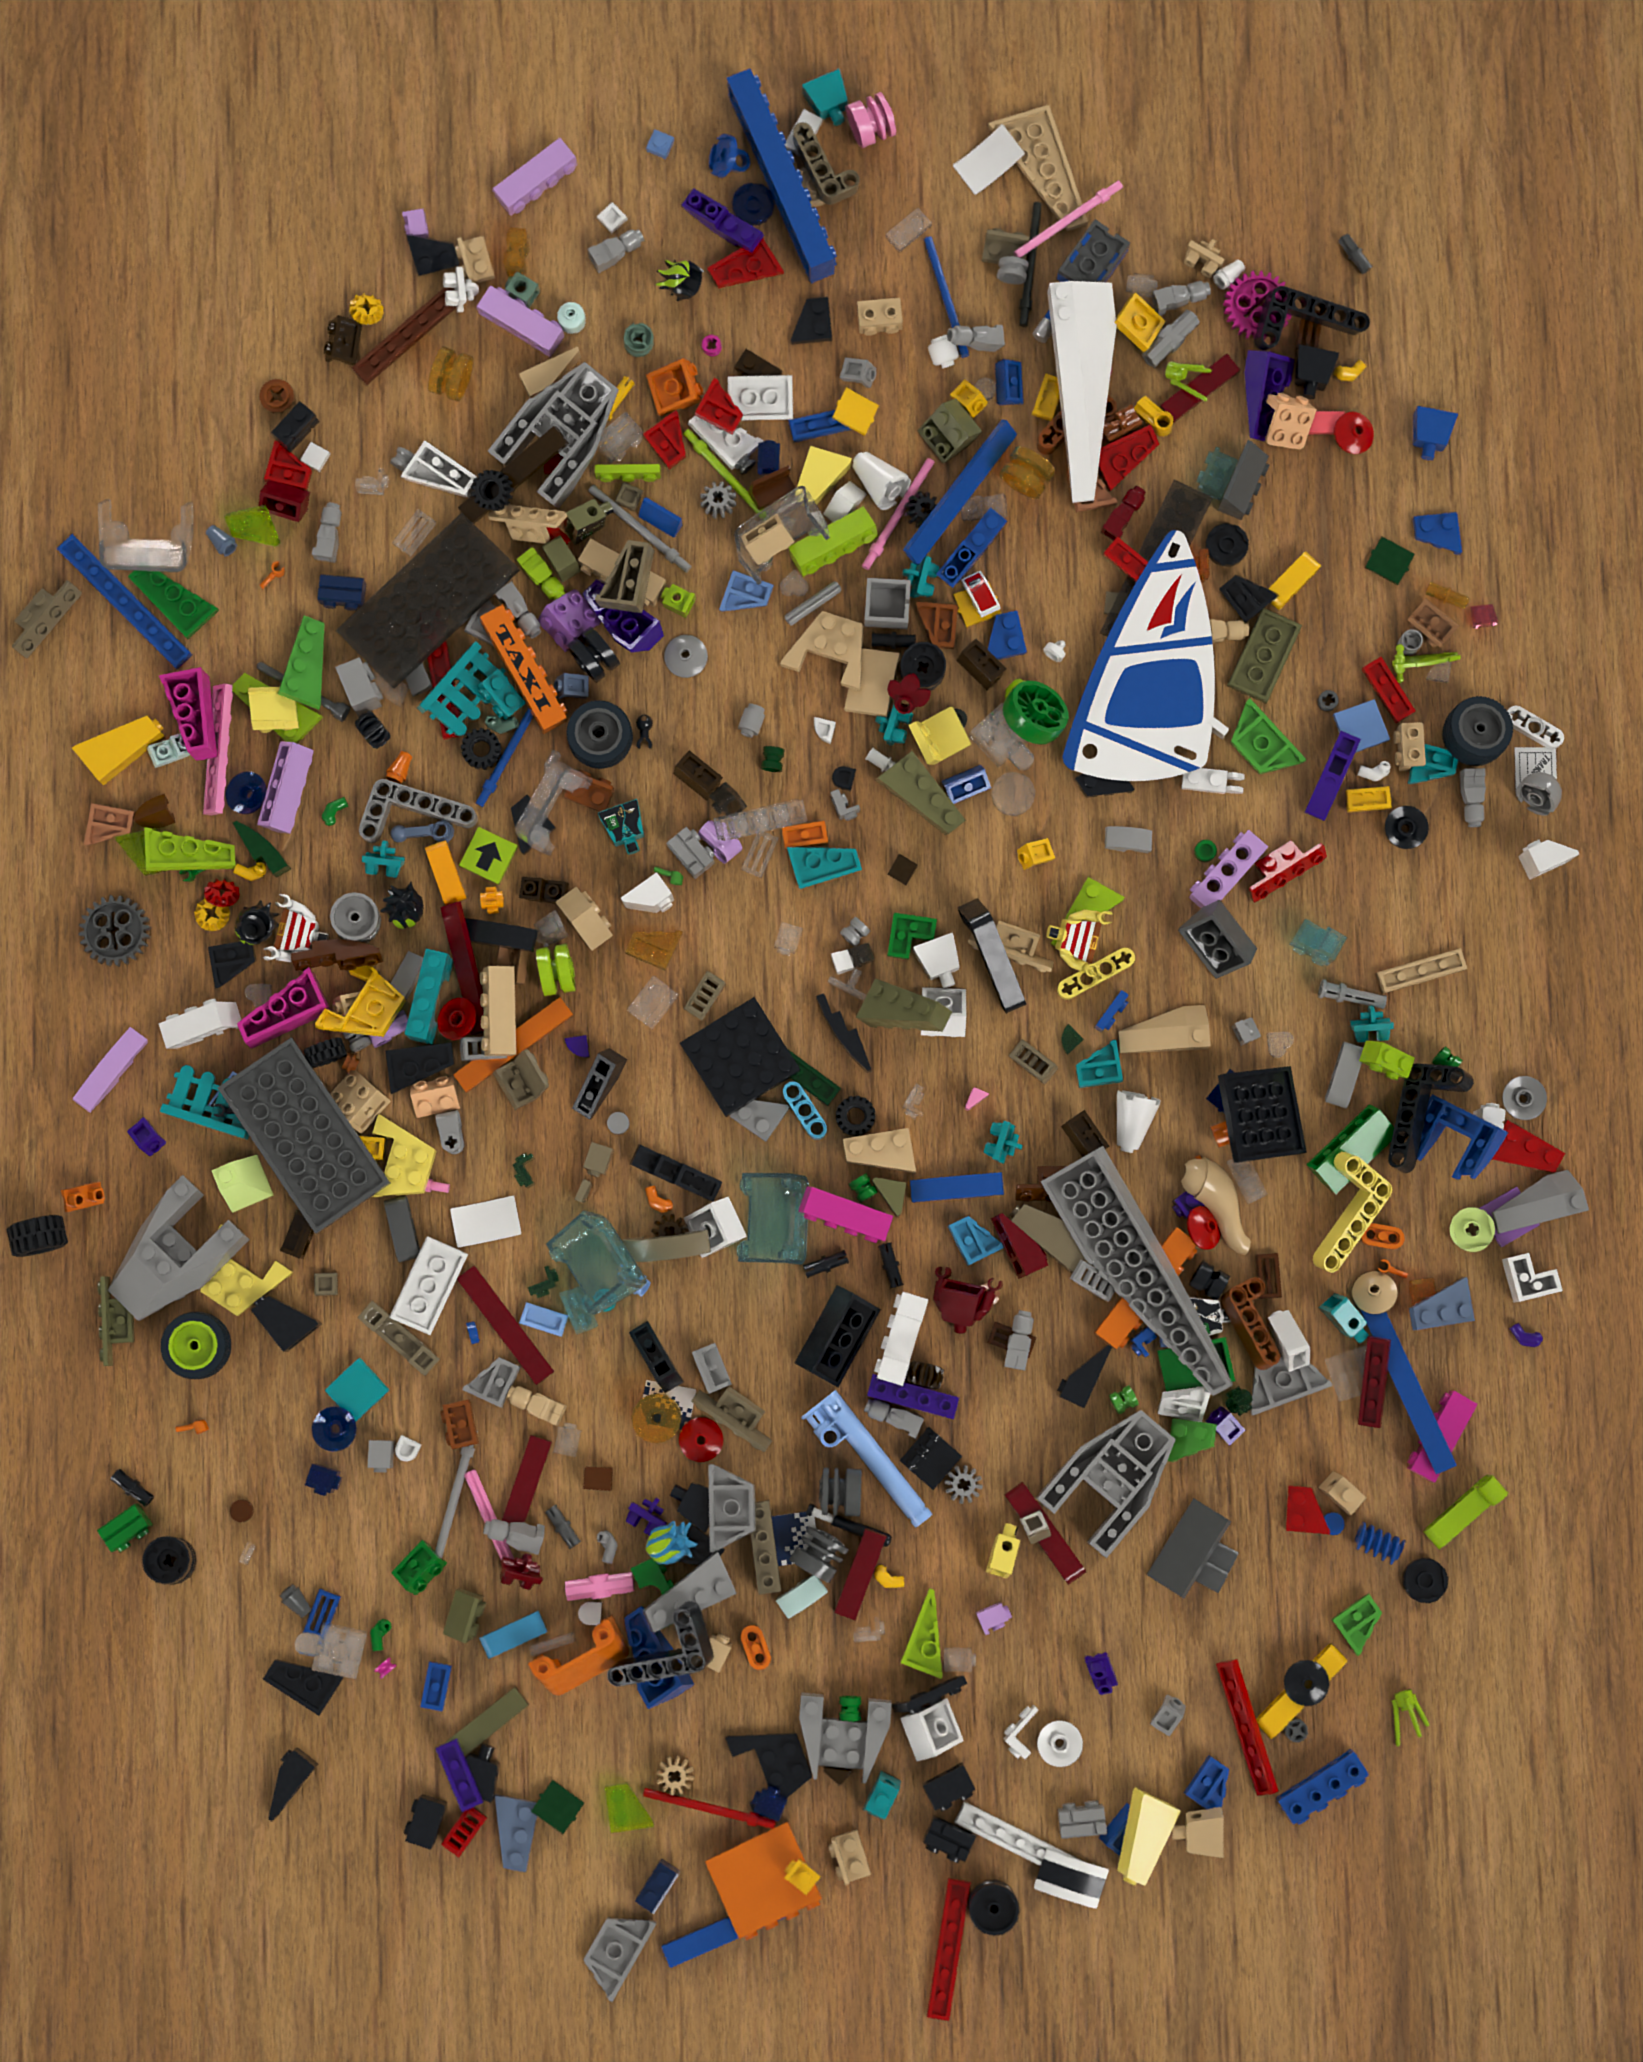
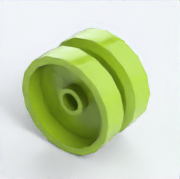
M567 943L555 946V960H553L551 951L547 947L536 949L538 971L545 997L556 995L558 991L557 980H559L561 990L564 993L576 990L574 965Z

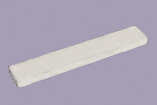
M965 1801L954 1823L1041 1866L1046 1849L1083 1861Z

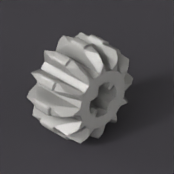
M712 482V489L708 486L704 487L706 493H701L700 498L703 501L700 504L702 508H706V515L713 512L712 516L714 519L717 517V514H721V517L724 519L725 511L729 514L733 512L731 507L736 506V501L733 500L736 498V493L731 492L732 487L730 485L724 488V482H720L719 486ZM716 497H718V499L719 497H721L722 502L719 503V501H717V503H715L714 499Z
M964 1465L963 1473L956 1466V1476L952 1472H948L953 1481L945 1480V1484L952 1485L951 1488H947L945 1491L946 1493L955 1491L951 1496L953 1501L960 1495V1504H963L964 1496L971 1503L972 1498L970 1494L972 1493L975 1497H979V1493L974 1491V1489L983 1488L982 1485L975 1484L976 1481H980L982 1478L981 1476L972 1477L976 1473L974 1468L967 1474V1465ZM962 1478L970 1483L965 1491L957 1486Z

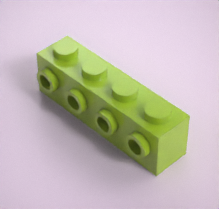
M863 506L791 545L788 548L790 557L803 577L813 574L822 566L835 562L837 558L844 554L852 553L857 547L872 542L878 537L876 524Z

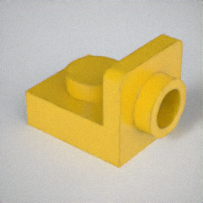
M965 379L950 394L952 399H957L973 418L988 404L982 392Z
M1048 838L1027 843L1017 850L1018 860L1024 870L1055 859Z
M801 1859L797 1862L792 1860L784 1870L787 1873L785 1879L789 1880L805 1895L809 1893L821 1877Z

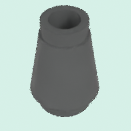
M294 1584L290 1585L279 1595L282 1599L281 1602L301 1618L312 1610L300 1588L295 1587Z

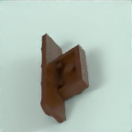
M1037 1166L1038 1184H1017L1015 1200L1051 1202L1041 1181L1067 1166Z

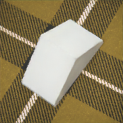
M849 481L836 491L823 515L830 521L835 522L852 513L867 494Z

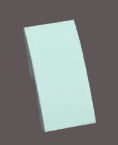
M181 733L170 736L169 740L148 745L147 747L155 768L190 755L187 752Z
M811 1575L797 1583L793 1589L779 1596L776 1602L789 1619L820 1599L828 1590L819 1578Z

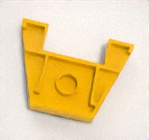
M361 966L349 970L350 975L367 983L345 1017L325 1008L315 1023L316 1028L384 1037L405 1004V997L371 966Z

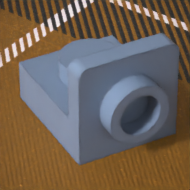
M563 673L558 676L554 682V688L558 694L556 698L574 697L586 699L588 697L589 676Z

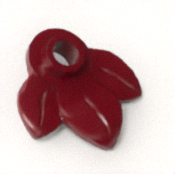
M914 673L906 675L901 683L896 680H890L887 688L889 696L894 699L896 710L901 714L911 713L915 707L924 706L931 696L930 690L920 688L919 678ZM902 700L908 701L909 704H903Z

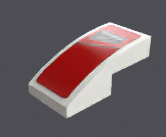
M981 570L961 579L963 587L969 594L972 604L981 618L1001 609Z

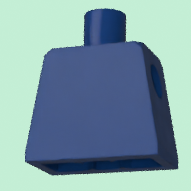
M1417 406L1413 413V446L1423 448L1422 459L1434 460L1435 451L1441 452L1445 449L1458 413Z

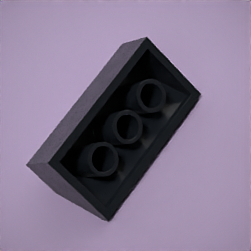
M837 1285L794 1364L839 1387L881 1309Z

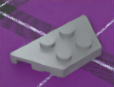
M1282 1356L1276 1365L1267 1370H1259L1254 1367L1251 1416L1333 1386L1332 1382L1327 1380L1312 1364L1288 1372Z
M708 1464L710 1552H716L756 1530L755 1484L714 1464Z
M607 1918L588 1950L584 1962L593 1972L596 1981L607 1994L609 2001L613 2002L657 1923L656 1921Z

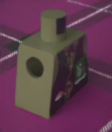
M592 499L566 512L567 517L564 519L563 529L573 544L577 545L602 529L605 525L606 516L613 513L614 510L608 501L599 505L595 499Z

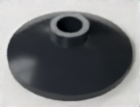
M1400 806L1387 816L1384 828L1388 840L1394 846L1401 849H1412L1419 846L1426 839L1429 825L1427 818L1419 809L1412 806ZM1403 825L1408 827L1409 831L1407 833L1402 831L1401 827Z
M1301 1660L1291 1665L1284 1677V1688L1286 1694L1293 1702L1302 1706H1313L1320 1703L1326 1697L1329 1690V1677L1326 1670L1320 1664L1311 1660ZM1306 1680H1311L1312 1686L1310 1688H1305L1304 1682Z

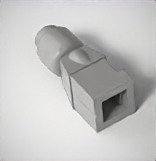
M631 229L621 234L619 239L615 237L603 240L600 244L588 248V257L597 272L601 273L613 265L615 266L625 256V251L630 253L639 248L641 242L644 241V237L639 229L636 231Z
M1202 281L1190 283L1187 287L1171 285L1155 290L1152 295V301L1156 312L1162 316L1165 315L1166 311L1176 310L1188 304L1189 301L1195 303L1205 300L1207 295H1211V289L1208 282L1203 283Z
M957 325L950 328L947 332L948 341L954 345L969 346L977 351L996 352L1005 345L1003 325H995L994 327L986 325L973 328Z
M328 502L327 506L322 510V524L316 536L317 545L316 548L313 547L312 556L315 560L336 563L339 546L338 530L336 527L340 525L342 514L341 510H339L340 505Z
M512 581L495 592L501 604L505 603L507 609L511 610L514 618L517 620L518 627L521 628L524 635L530 636L532 639L541 633L540 622L533 613H529L523 596Z
M1485 768L1463 769L1460 772V792L1464 804H1467L1464 807L1465 822L1468 823V827H1481V822L1484 821V806L1481 803L1485 800Z
M1019 1310L1018 1314L1014 1316L1012 1331L1015 1333L1009 1336L1004 1367L1026 1370L1031 1339L1028 1335L1032 1333L1034 1322L1031 1312Z
M877 1398L874 1400L869 1399L864 1409L868 1413V1417L879 1422L885 1420L898 1429L908 1431V1435L914 1438L917 1437L924 1418L907 1410L890 1408L888 1403Z
M492 1519L491 1521L486 1520L483 1534H486L489 1539L504 1541L506 1539V1543L518 1551L539 1555L544 1539L545 1526L540 1524L532 1526L526 1522H510V1526H508L506 1521Z

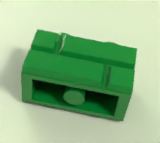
M137 1503L103 1525L97 1532L111 1552L118 1550L121 1553L131 1546L130 1541L137 1537L140 1540L149 1534L150 1531L148 1529L153 1524L140 1504Z

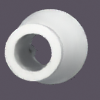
M1237 259L1233 263L1217 270L1216 275L1213 277L1215 284L1222 290L1229 288L1241 272L1245 270L1243 262Z

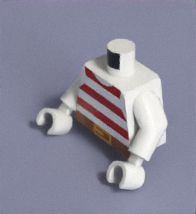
M279 894V896L284 897V903L275 902V904L279 907H287V909L283 908L274 947L264 948V950L271 952V957L265 956L263 958L264 960L276 959L292 962L290 953L311 950L312 941L329 940V934L318 932L319 923L316 921L315 915L305 905L290 900L288 895Z

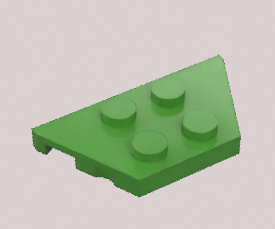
M1249 698L1246 701L1230 742L1259 775L1304 763L1306 758Z

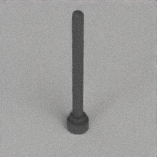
M262 662L257 664L259 671L279 682L282 681L284 674ZM321 696V705L329 709L334 718L343 722L350 712V706L343 702L334 703Z

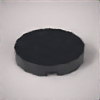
M1228 523L1215 526L1209 532L1205 541V550L1208 557L1215 564L1222 567H1231L1239 564L1245 558L1249 546L1246 533L1239 526Z
M1419 1558L1406 1566L1403 1572L1402 1584L1410 1598L1420 1603H1432L1438 1601L1446 1592L1448 1576L1446 1570L1437 1561L1430 1558Z

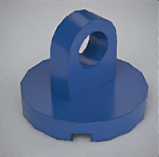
M725 133L717 138L720 141L712 146L709 156L711 174L723 178L730 171H746L750 166L748 153L737 148V140L734 136ZM738 155L742 158L741 167L736 164V157Z

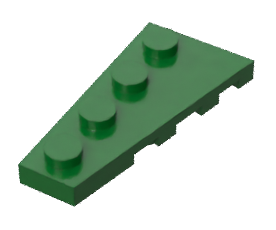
M145 562L128 576L187 639L220 611L214 605L169 579L166 575Z

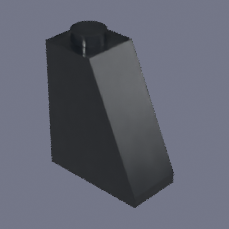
M262 1296L254 1302L255 1307L251 1309L283 1352L291 1350L322 1325L319 1320L272 1296Z

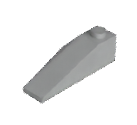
M1564 1170L1544 1176L1515 1198L1494 1210L1492 1215L1497 1233L1500 1234L1588 1211L1589 1208L1583 1188L1569 1170Z

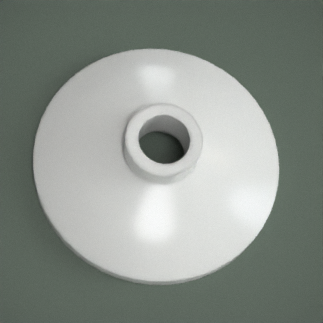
M1054 1721L1047 1724L1041 1730L1037 1746L1041 1757L1048 1764L1056 1767H1065L1071 1765L1079 1758L1083 1748V1741L1080 1732L1074 1725L1066 1721ZM1057 1739L1064 1741L1061 1747L1055 1745Z

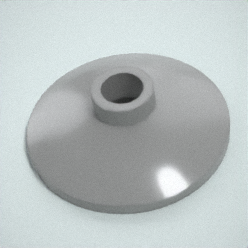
M681 635L669 642L665 649L664 659L667 668L674 675L690 678L698 675L705 668L708 654L701 640L691 635ZM684 651H688L690 655L689 657L684 658L682 657V653Z
M1520 1076L1512 1079L1505 1086L1502 1101L1506 1111L1512 1117L1519 1120H1530L1539 1116L1545 1109L1547 1094L1545 1088L1538 1080L1529 1076ZM1520 1095L1526 1097L1525 1103L1520 1102Z

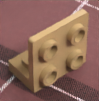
M351 1070L330 1093L353 1128L361 1134L391 1102L356 1070Z

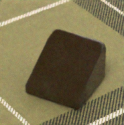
M899 854L887 875L907 885L918 865Z
M824 1766V1772L838 1785H841L851 1774V1769Z

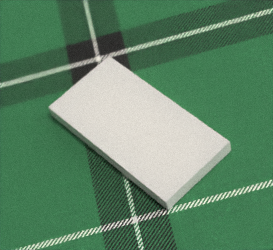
M427 1236L389 1317L431 1335L468 1254Z

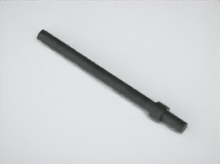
M1040 202L1033 203L1029 241L1039 233L1042 203ZM1037 247L1027 253V262L1029 263L1028 270L1025 272L1027 277L1026 282H1024L1022 299L1019 302V310H1021L1019 326L1027 327L1029 311L1032 310L1031 292Z

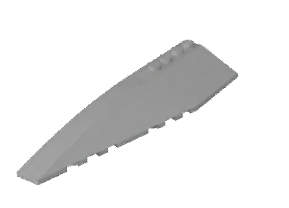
M1102 1146L1041 1181L1087 1262L1093 1265L1099 1271L1101 1277L1115 1288V1292L1129 1303V1307L1154 1333L1156 1332L1161 1337L1162 1342L1175 1352L1179 1357L1178 1359L1189 1367L1193 1375L1213 1396L1231 1387L1233 1384L1191 1299L1105 1148Z

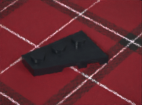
M452 1042L385 1051L391 1094L455 1064Z
M275 1659L263 1680L320 1716L345 1676Z

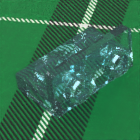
M1216 446L1214 452L1209 451L1204 462L1208 466L1205 471H1200L1196 482L1199 483L1197 491L1221 501L1238 459L1219 452L1220 448Z
M582 1286L559 1293L576 1335L598 1327Z

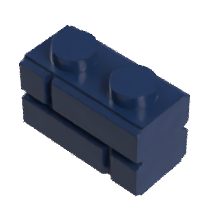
M320 575L317 598L319 603L323 604V607L335 609L336 606H345L344 609L350 611L364 608L366 581L364 578Z
M661 1858L643 1886V1889H641L636 1897L635 1902L654 1914L677 1879L680 1870Z

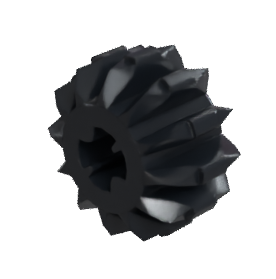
M917 492L915 496H910L908 498L909 502L904 506L909 510L905 512L904 516L911 517L909 524L916 522L915 526L919 529L937 505L934 503L937 497L934 496L930 499L929 492H926L924 495L921 492Z
M373 712L363 713L355 721L356 728L373 748L378 749L390 739V733Z

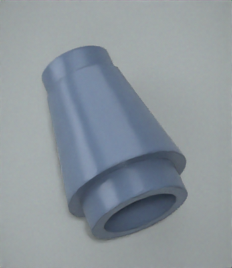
M215 525L210 526L206 530V535L219 554L229 556L236 550L237 544L232 536Z

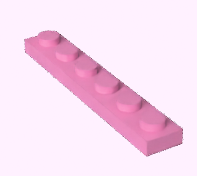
M230 684L213 686L212 692L217 757L207 759L203 814L210 816L223 814L225 805L224 789L226 786V766L228 764L227 750L230 741V711L233 700L232 685Z

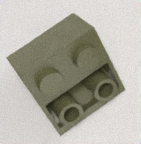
M957 399L942 403L917 430L943 464L967 448L982 433V430Z
M456 1589L443 1634L462 1643H467L476 1637L480 1626L476 1622L478 1617L483 1615L486 1602H483L484 1596L463 1589Z

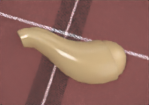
M1206 1157L1188 1161L1184 1164L1186 1165V1173L1181 1180L1184 1189L1210 1210L1228 1247L1239 1254L1246 1255L1250 1249L1251 1242L1243 1231L1238 1197L1233 1181L1222 1167Z

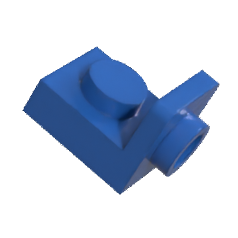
M1147 1326L1130 1339L1133 1343L1130 1347L1137 1356L1147 1357L1149 1353L1142 1346V1343L1144 1342L1147 1345L1157 1336Z

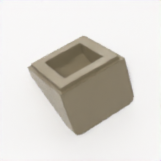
M1041 1510L1020 1519L1031 1544L1051 1536L1050 1529Z

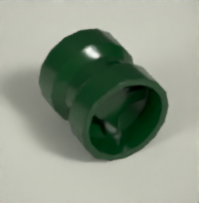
M764 746L763 755L765 760L761 762V769L768 772H782L783 764L780 761L784 757L785 749L775 746Z

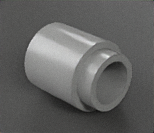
M748 704L738 725L742 735L753 738V735L757 736L765 718V709L755 704Z

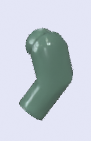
M489 715L485 719V724L500 734L519 727L518 720L515 717L503 720L497 716Z

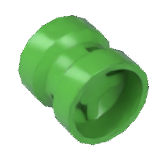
M1129 1385L1124 1387L1121 1392H1114L1109 1395L1119 1415L1124 1413L1127 1408H1134L1139 1405Z

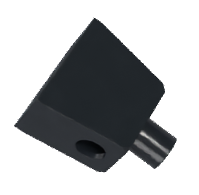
M1299 344L1295 354V385L1304 387L1302 397L1315 399L1317 390H1325L1339 357V352Z
M692 1482L688 1490L675 1484L670 1496L681 1502L677 1512L706 1533L709 1528V1487Z
M482 1744L479 1754L470 1753L466 1760L482 1799L491 1803L495 1797L500 1763L491 1760L495 1748Z

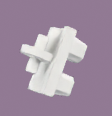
M456 267L455 273H444L443 287L454 288L455 290L446 291L445 304L456 306L457 312H464L463 304L467 300L472 301L474 296L479 293L478 285L472 283L471 279L464 281L463 267Z

